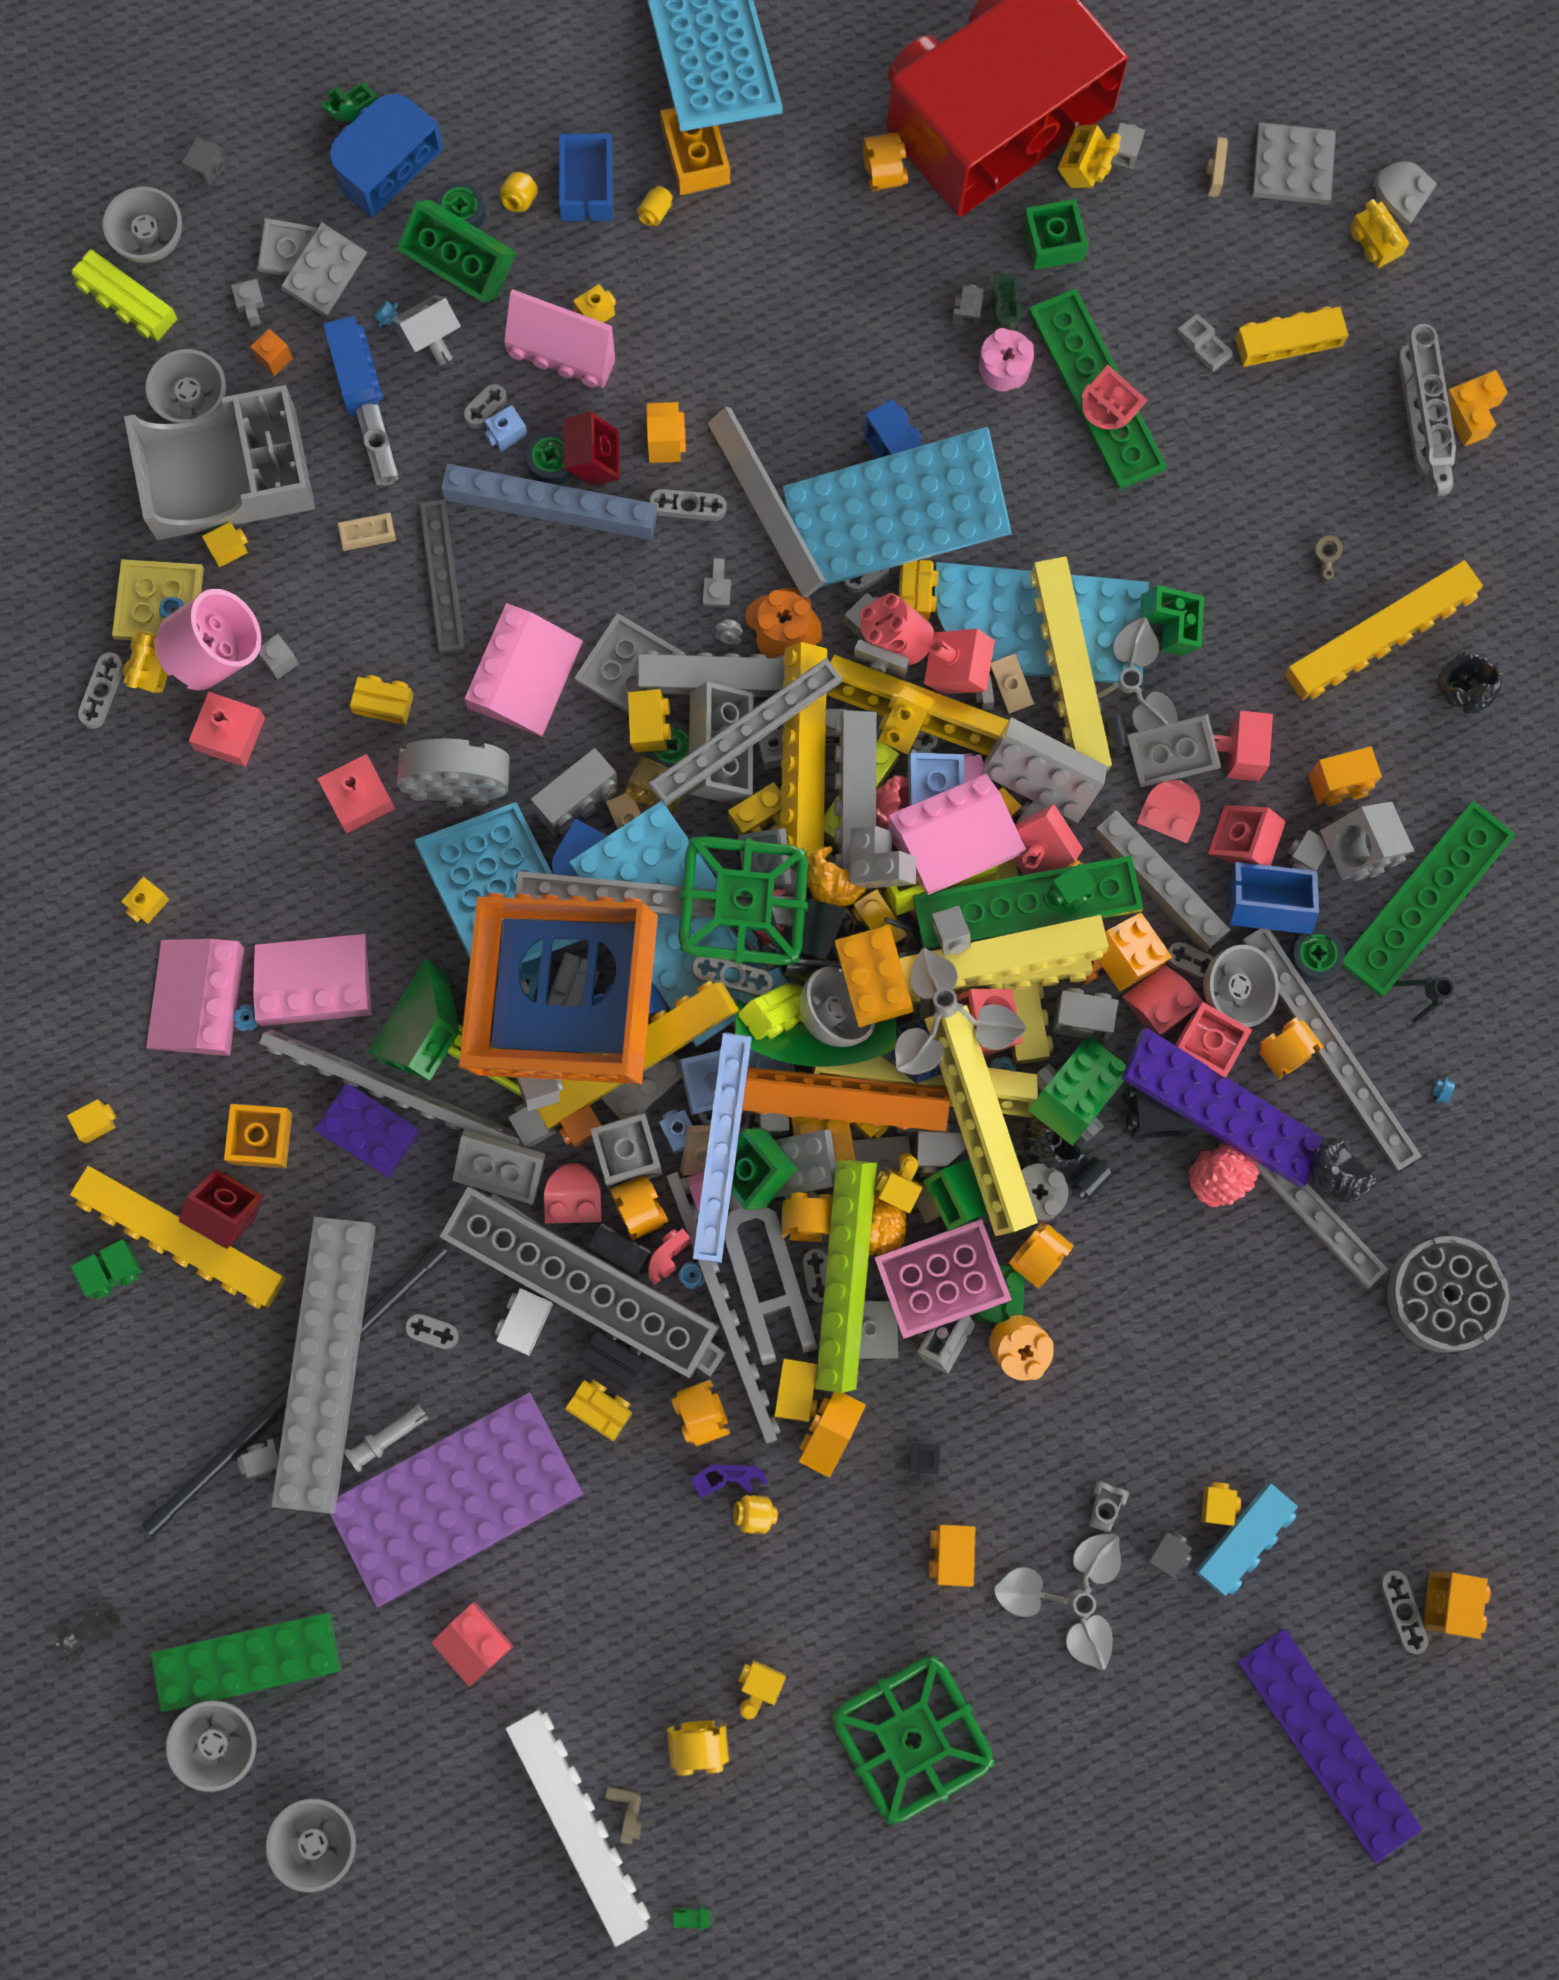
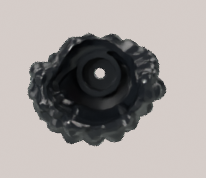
M1464 651L1458 654L1456 658L1447 662L1445 667H1442V672L1439 673V679L1436 684L1449 705L1462 707L1465 714H1475L1490 707V704L1497 698L1500 689H1502L1501 680L1503 674L1501 671H1497L1498 667L1489 663L1486 657L1480 659L1478 655Z
M1032 1115L1030 1121L1025 1126L1026 1130L1023 1131L1022 1144L1025 1153L1031 1161L1045 1164L1047 1168L1053 1167L1056 1169L1067 1168L1069 1165L1074 1167L1081 1163L1085 1152L1081 1151L1080 1147L1075 1143L1072 1146L1036 1116Z
M1333 1137L1328 1141H1322L1313 1153L1311 1171L1315 1184L1321 1189L1325 1197L1340 1203L1358 1201L1375 1187L1378 1179L1370 1171L1366 1170V1166L1357 1162L1355 1156L1349 1154L1344 1144L1346 1142L1345 1137Z

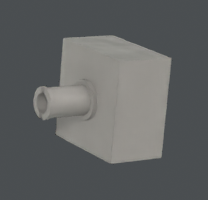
M433 295L390 320L406 349L417 352L429 346L438 366L445 364V360L450 361L453 359L442 337L461 326L445 297Z

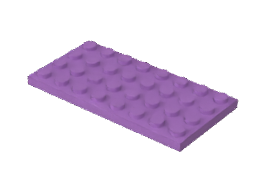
M529 1392L338 1496L335 1514L330 1513L378 1608L582 1496L583 1492L534 1398Z

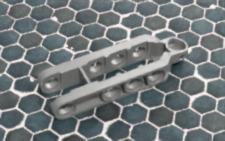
M1419 324L1413 328L1409 335L1408 343L1402 347L1398 355V363L1416 471L1425 476L1427 489L1433 496H1444L1450 493L1453 487L1452 466L1455 461L1456 443L1438 336L1432 326ZM1420 333L1425 334L1429 338V343L1420 344L1416 340V335ZM1410 351L1409 354L1411 361H1409L1405 356L1406 352ZM1435 387H1437V392L1433 393ZM1418 399V407L1420 410L1414 407V400ZM1436 408L1442 413L1440 418L1437 417ZM1419 424H1422V431L1424 434H1421L1418 431ZM1440 432L1443 433L1446 438V441L1443 443L1441 441ZM1423 448H1426V458L1422 455ZM1434 484H1436L1437 490L1433 488Z
M731 1193L729 1202L730 1214L727 1217L724 1241L762 1365L776 1362L763 1316L787 1308L790 1309L803 1353L816 1350L817 1345L785 1240L781 1237V1227L776 1212L767 1207L765 1209L745 1210ZM755 1218L762 1220L765 1224L769 1244L773 1250L778 1273L786 1293L784 1296L761 1303L758 1301L737 1232L740 1223Z

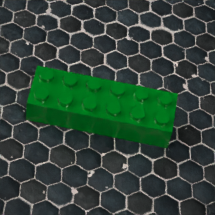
M331 1612L151 1653L161 1712L341 1671Z

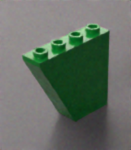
M425 958L367 1053L388 1067L430 1081L460 1032L449 974Z

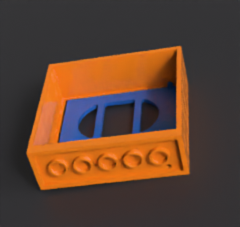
M487 893V897H477L459 1067L478 1076L642 1084L658 915L649 906L642 903L641 899L625 898L624 902H614V899L609 897H597V901H586L587 898L582 896H570L569 900H559V897L554 895H542V899H531L532 896L527 894H515L514 898H504V895L500 893ZM554 939L589 941L582 1006L547 1005L551 953ZM543 940L537 1001L533 1003L522 989L520 967L529 949L537 942ZM602 942L609 948L615 959L616 978L609 994L600 1003L593 1006L599 943Z

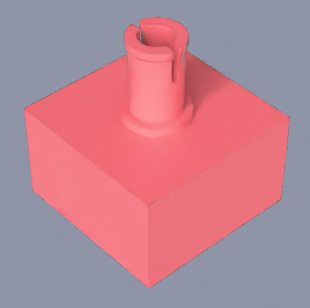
M979 629L934 632V639L929 643L931 648H928L929 657L924 684L943 695L985 692L987 690L995 640Z
M208 692L190 736L189 743L195 751L246 767L265 717L259 708Z
M1240 711L1230 726V736L1213 734L1217 751L1228 752L1226 778L1259 781L1270 763L1273 714Z
M367 754L317 778L346 834L395 809Z
M1055 804L1015 824L1026 848V853L1013 859L1023 875L1064 868L1075 862L1083 850Z

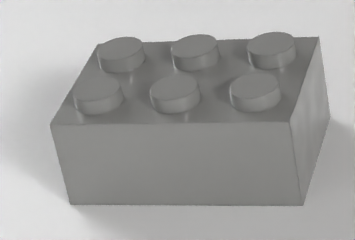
M594 748L531 798L535 815L555 838L559 834L566 835L575 819L589 817L596 810L595 805L602 800L605 802L610 800L617 793L616 771Z

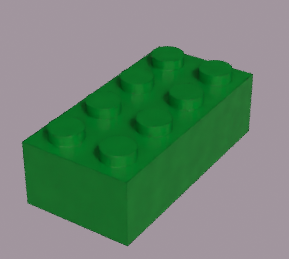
M432 200L417 201L396 249L482 302L497 299L517 253Z
M1087 1036L1037 1097L1028 1111L1073 1146L1124 1081L1121 1077L1126 1065L1122 1060L1107 1051L1099 1042Z

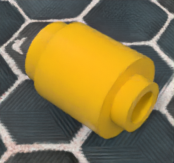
M656 186L654 189H651L638 207L637 213L643 224L658 226L670 209L673 197L666 188Z

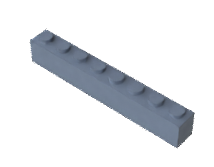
M447 464L441 488L446 501L648 540L653 539L658 516L657 504L451 464Z

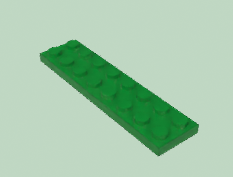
M1075 288L1029 307L1028 313L1118 491L1166 471L1167 465L1139 411L1128 424L1113 430L1102 429L1093 425L1083 413L1082 395L1086 386L1090 385L1107 365L1119 375L1120 373L1077 289Z
M1472 801L1346 953L1342 967L1379 997H1384L1516 834L1475 801Z
M1132 856L1082 864L1097 886L1094 892L1087 896L1089 900L1076 909L1071 906L1065 910L1061 904L1057 905L1050 895L1052 881L1075 866L945 889L930 895L926 893L913 895V904L922 947L928 950L941 948L933 929L932 914L959 906L970 932L971 943L1101 915L1103 919L1142 912L1143 904Z

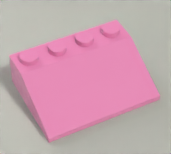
M512 289L505 333L506 352L516 360H529L540 369L546 370L550 368L556 370L562 377L568 379L575 377L582 380L589 387L595 388L599 386L604 388L615 363L612 326Z
M506 603L465 696L467 709L543 737L583 640L529 611Z
M987 774L888 815V830L892 831V842L898 851L916 856V878L927 895L1026 853V848L1002 796Z
M358 934L255 945L253 994L255 1020L260 1026L372 1015L366 935Z
M218 939L161 940L147 1049L230 1056L235 1023L233 1015L237 1008L244 947L239 941Z
M982 1219L875 1257L903 1339L1011 1301Z

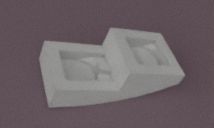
M1198 314L1178 328V333L1184 342L1212 372L1232 358V350L1215 336V329Z

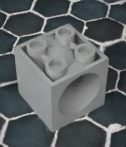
M1392 802L1360 807L1320 830L1342 880L1354 878V881H1359L1368 876L1370 878L1376 877L1385 872L1384 867L1399 865L1406 861V855L1414 852ZM1366 833L1371 841V853H1369L1366 847Z
M645 1113L590 1129L608 1191H610V1188L639 1175H647L648 1179L662 1175L660 1162Z

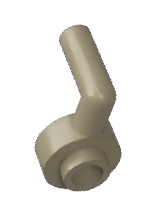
M1324 536L1315 545V556L1322 562L1320 572L1322 581H1328L1334 576L1332 562L1336 561L1343 551L1341 541L1335 536ZM1326 545L1331 546L1332 554L1326 555L1323 552V547Z
M607 1787L605 1799L628 1803L620 1842L632 1845L633 1839L639 1840L642 1821H637L641 1796L636 1792Z

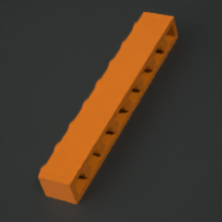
M748 1067L742 1110L755 1111L763 1115L775 1113L783 1114L786 1117L803 1116L811 1117L815 1120L832 1119L843 1123L861 1122L868 1123L871 1126L890 1125L900 1129L919 1128L928 1132L946 1131L950 1095L945 1087Z

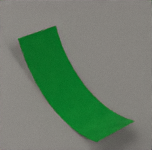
M736 998V1006L740 1012L746 1005ZM739 1012L736 1013L735 1034L752 1036L750 1046L752 1050L767 1057L796 1065L831 1067L860 1063L894 1050L897 1043L896 1017L875 1023L871 1035L856 1045L835 1047L816 1039L803 1025H795L787 1031L784 1028L781 1033L772 1039L767 1035L760 1040H756L749 1031V1026H746L740 1019Z

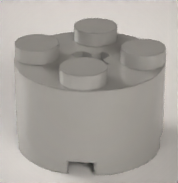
M1045 1164L1030 1165L1021 1170L1038 1221L1036 1224L1045 1223L1057 1216L1065 1207L1068 1199V1186L1064 1175L1053 1167L1047 1168ZM1036 1188H1040L1041 1193L1045 1194L1040 1200L1036 1199V1194H1032Z

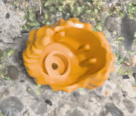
M831 846L811 852L807 858V885L813 900L845 907L851 905L866 893V888L850 884L849 870L842 869L830 862L829 854L833 851Z
M874 1194L869 1245V1255L871 1256L874 1253L881 1256L900 1249L905 1243L904 1238L906 1235V1214L904 1210L879 1199L876 1194Z

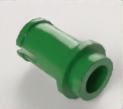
M701 1906V1909L674 1908L673 1927L700 1928V1931H704V1928H710V1909H705L704 1906Z

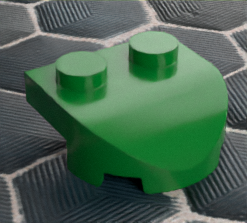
M363 81L346 93H343L338 86L334 87L327 94L329 100L322 101L321 106L329 116L340 121L351 122L358 118L362 109L368 108L379 97Z
M999 1266L1011 1301L973 1314L977 1321L986 1324H999L1010 1319L1011 1316L1023 1315L1024 1277L1012 1267Z

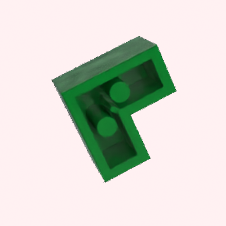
M1160 585L1141 594L1140 618L1145 617L1150 623L1163 625L1161 651L1186 656L1202 647L1204 596Z

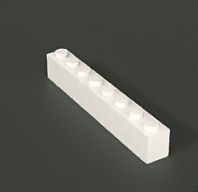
M538 1709L511 1724L506 1730L616 1947L648 1929L646 1920L650 1919V1915L643 1902L637 1903L633 1892L637 1890L629 1874L623 1876L619 1865L623 1863L615 1847L609 1848L605 1840L609 1834L601 1820L596 1822L591 1812L595 1807L588 1793L582 1795L577 1785L581 1783L580 1776L574 1766L568 1767L564 1759L568 1753L560 1739L555 1741L551 1733L554 1725L547 1713L541 1714Z

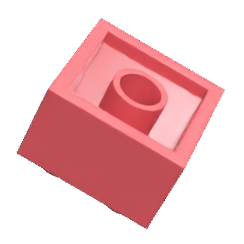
M1224 805L1208 855L1232 864L1240 862L1271 866L1286 821L1268 807Z
M1166 965L1122 996L1143 1026L1160 1037L1192 1014L1203 1002L1188 981Z
M476 1602L464 1610L431 1642L469 1687L514 1647Z

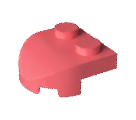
M1109 365L1102 370L1090 385L1086 386L1082 395L1085 417L1093 425L1107 430L1118 429L1128 424L1148 401Z
M1170 780L1159 783L1148 793L1137 823L1188 843L1200 814L1198 796L1194 789L1183 781Z
M580 1163L563 1164L550 1175L544 1191L545 1223H588L602 1221L601 1183L598 1176L588 1169L586 1165Z
M683 1228L679 1232L675 1229L669 1232L662 1239L663 1245L652 1256L649 1264V1280L653 1285L660 1281L658 1275L666 1278L676 1270L675 1264L671 1259L691 1243L689 1235Z

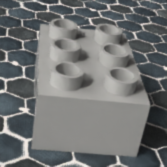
M286 385L222 397L220 407L213 413L184 423L155 424L143 421L136 417L135 414L124 416L143 519L157 540L217 529L230 521L233 525L316 509L296 409Z

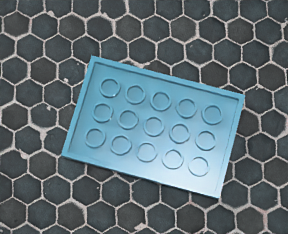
M516 802L414 840L417 851L469 959L471 958L477 897H487V893H500L504 895V898H514L518 871L552 874ZM554 939L552 951L580 940ZM543 940L537 942L529 949L522 963L541 956Z

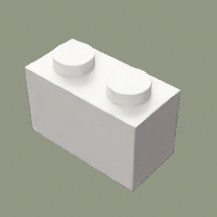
M520 1288L518 1294L513 1293L507 1304L510 1312L506 1320L501 1319L496 1328L495 1335L498 1336L496 1341L530 1356L553 1303Z

